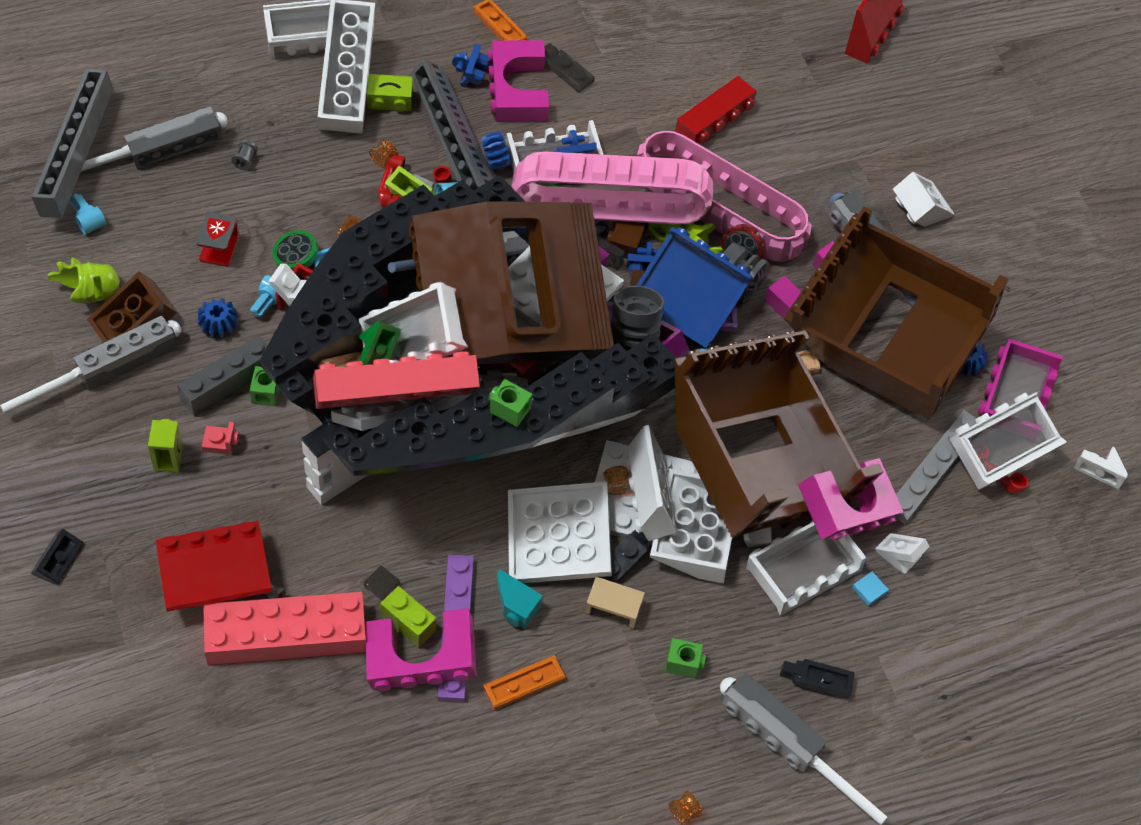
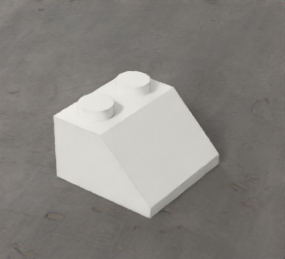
M912 172L893 188L897 195L895 197L896 201L903 208H906L908 211L906 215L913 224L918 223L926 227L955 215L934 183L915 172Z

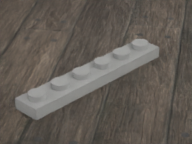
M963 410L898 491L896 496L903 509V513L895 516L896 519L906 524L953 465L959 455L952 445L950 438L957 434L955 430L967 423L970 427L975 425L976 417ZM975 435L968 438L969 442H971Z

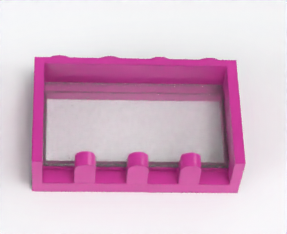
M1008 338L1006 346H1000L996 359L1000 360L999 365L994 364L990 377L994 378V381L987 384L984 395L988 396L987 401L982 400L978 414L984 415L988 413L990 417L996 414L995 408L1005 403L1008 406L1015 404L1013 399L1025 392L1028 396L1037 392V397L1044 409L1050 399L1051 389L1056 380L1057 370L1063 356ZM1027 407L992 425L993 427L1026 437L1033 444L1041 426L1037 425Z

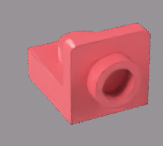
M229 422L228 428L206 425L202 452L232 455L233 448L238 446L240 432L236 431L235 422Z

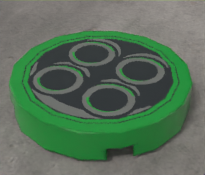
M295 230L286 233L276 241L272 249V257L278 267L280 264H287L293 270L299 263L308 268L316 260L319 246L312 234L307 231Z

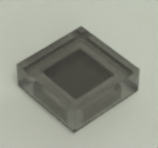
M382 565L364 581V587L381 601L400 585V580Z

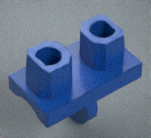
M478 44L474 45L470 58L466 52H462L461 54L454 55L452 59V64L457 72L465 70L460 84L463 87H467L468 82L480 86L484 76V71L474 68L476 66L485 70L489 61L488 55L479 52L481 46Z
M570 130L569 137L562 138V144H570V146L556 148L553 152L594 154L597 144L594 142L578 145V142H585V136H577L575 130Z
M647 242L646 248L637 247V254H628L626 266H629V276L632 269L643 270V268H648L659 250L652 249V242Z

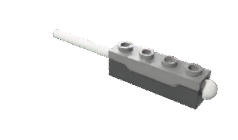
M210 106L160 124H155L146 129L135 131L125 135L127 145L122 149L86 160L81 172L132 155L136 168L140 169L223 140L220 127L221 129L226 127L227 117L221 112L214 114Z
M163 316L157 317L73 357L76 368L71 372L3 403L0 407L3 413L6 414L80 378L88 390L94 389L176 349L175 338L180 335L181 327L176 321L170 320L166 322Z
M746 672L738 681L735 678L728 677L721 682L720 691L724 695L722 704L730 715L741 719L750 732L757 733L762 737L766 745L771 750L778 751L783 755L786 762L792 768H798L802 773L808 766L817 769L880 825L884 823L888 817L818 757L827 743L822 736Z

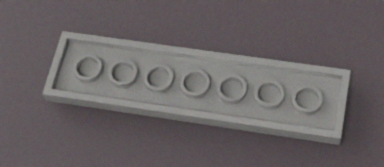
M490 369L486 371L487 374H478L480 387L476 391L483 387L490 395L495 386L499 387L504 379L525 389L528 387V381L526 378L518 377L516 373H502L500 369ZM472 394L426 399L437 411H442L455 406ZM419 399L342 406L339 410L331 411L332 422L361 431L379 426Z

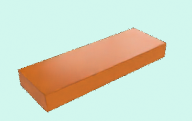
M485 0L473 7V13L500 41L528 40V36L492 0Z
M555 655L484 684L483 690L495 711L565 681L566 677Z

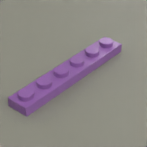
M448 555L444 611L466 608L470 610L473 556ZM444 626L442 632V645L444 641ZM448 680L439 684L438 701L464 702L465 681Z

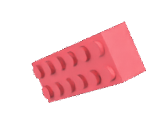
M469 352L453 353V357L443 358L442 354H432L426 356V360H416L415 356L400 358V362L390 363L389 359L374 360L372 365H363L362 361L346 363L347 367L336 368V364L320 365V369L315 370L313 376L316 409L416 400L424 396L426 398L473 394L480 387L476 355L469 356Z
M362 592L206 604L204 605V650L207 665L365 653L366 638Z

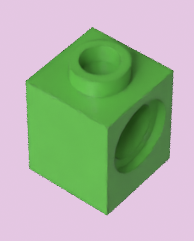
M255 366L250 386L251 403L276 406L279 387L262 367Z
M504 379L499 387L495 386L489 395L490 413L518 427L531 409L532 393Z
M672 638L665 672L696 678L698 670H703L706 655L701 654L703 645ZM681 656H688L692 661L685 662L681 659Z

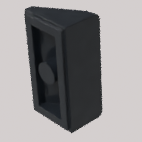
M62 528L55 534L31 571V574L58 585L84 542Z

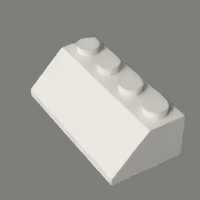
M646 425L629 444V457L626 458V464L629 472H632V477H629V483L636 496L632 498L634 509L639 515L638 518H635L636 526L639 533L643 532L647 540L650 541L675 534L677 530L663 452L649 425Z

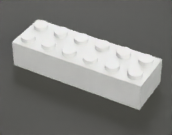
M331 0L318 109V129L363 134L375 21V3Z

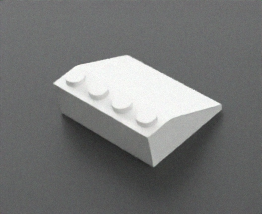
M669 469L667 479L677 533L654 539L650 558L698 579L724 584L733 538L730 537L726 524L721 519V515H719L699 474Z

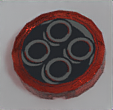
M738 224L731 227L723 235L721 248L724 253L732 243L736 242L748 249L747 260L756 254L759 256L760 261L766 253V243L756 228L747 224Z

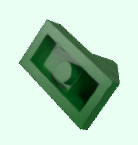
M377 321L359 336L366 343L359 361H362L363 365H372L374 360H390L402 329Z

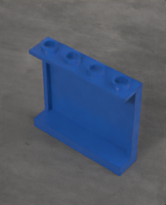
M671 227L669 235L636 286L649 287L657 291L664 299V310L661 320L682 330L684 338L702 349H708L748 287L752 276L749 274L750 270L740 264L735 266L730 263V258L721 252L715 254L709 250L710 246L699 239L696 242L689 238L690 234L680 227L676 230Z

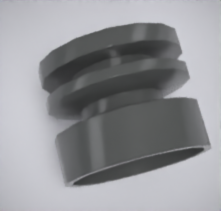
M734 242L723 254L730 258L729 262L737 266L740 264L750 270L749 274L752 276V280L739 299L741 303L745 304L761 287L768 271L769 262L765 259L759 261V256L756 254L747 260L748 249Z
M627 286L618 290L614 295L611 330L613 339L617 343L633 348L652 334L659 339L664 310L663 297L657 291L644 286Z

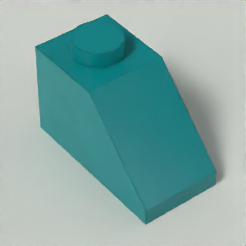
M499 570L497 572L496 586L503 617L512 626H519L525 630L542 607L543 595L504 571Z

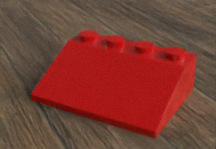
M863 0L856 11L844 54L866 64L871 57L875 58L880 49L879 44H884L889 34L888 30H893L897 22L896 17H901L905 9V5H903L904 0Z
M259 521L244 522L226 527L221 526L215 529L194 531L188 534L156 539L166 612L272 592Z

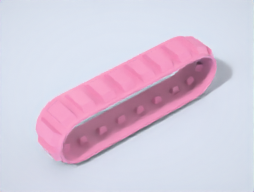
M661 131L654 133L646 138L645 143L639 146L637 157L656 158L662 156L691 160L702 165L709 173L713 182L786 224L795 231V236L787 238L772 235L713 199L712 206L699 219L705 224H714V229L727 237L735 231H745L751 234L757 242L758 255L772 262L791 260L801 255L802 249L807 247L812 225L808 222L809 215L805 209L793 199L677 132ZM648 188L655 193H691L678 189Z
M535 152L526 156L522 162L518 163L512 181V188L526 202L592 203L595 220L690 224L698 221L708 212L712 206L713 180L702 165L686 159ZM534 182L678 189L691 193L673 194L548 187Z

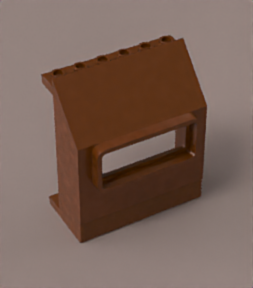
M482 202L413 215V221L410 222L409 235L413 244V261L417 272L416 284L419 292L428 289L431 284L438 282L456 289L454 293L462 336L468 348L458 352H469V356L476 355L477 364L568 361L580 352L590 359L614 346L592 203ZM502 228L527 229L542 326L517 327ZM440 305L422 312L424 320L423 333L427 341V348H429L428 345L430 343L446 341ZM453 354L446 356L444 358L453 357Z
M863 207L859 214L855 213L851 217L783 319L795 332L806 330L810 337L806 342L807 346L825 366L904 408L910 409L920 416L931 420L995 317L1008 278L999 275L994 285H991L870 224L872 210ZM888 285L917 300L878 361L875 362L848 347Z
M792 330L779 336L772 334L764 339L758 340L753 338L744 343L733 342L724 347L713 346L704 351L693 350L684 357L675 358L676 431L732 538L810 517L811 514L798 484L815 474L831 471L843 499L849 505L883 473L880 464L861 468L798 351L810 339L806 330L799 332ZM766 419L774 422L785 446L735 458L730 457L717 432Z

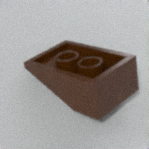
M138 271L97 309L87 321L102 342L105 343L157 317L163 316L167 322L177 311L157 284Z

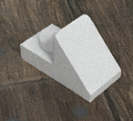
M280 264L268 282L290 306L307 280H300L287 264Z
M1114 447L1111 448L1105 459L1096 453L1084 450L1074 469L1118 490L1128 475Z
M890 533L875 550L890 564L905 574L921 558L922 554L929 548L926 539Z

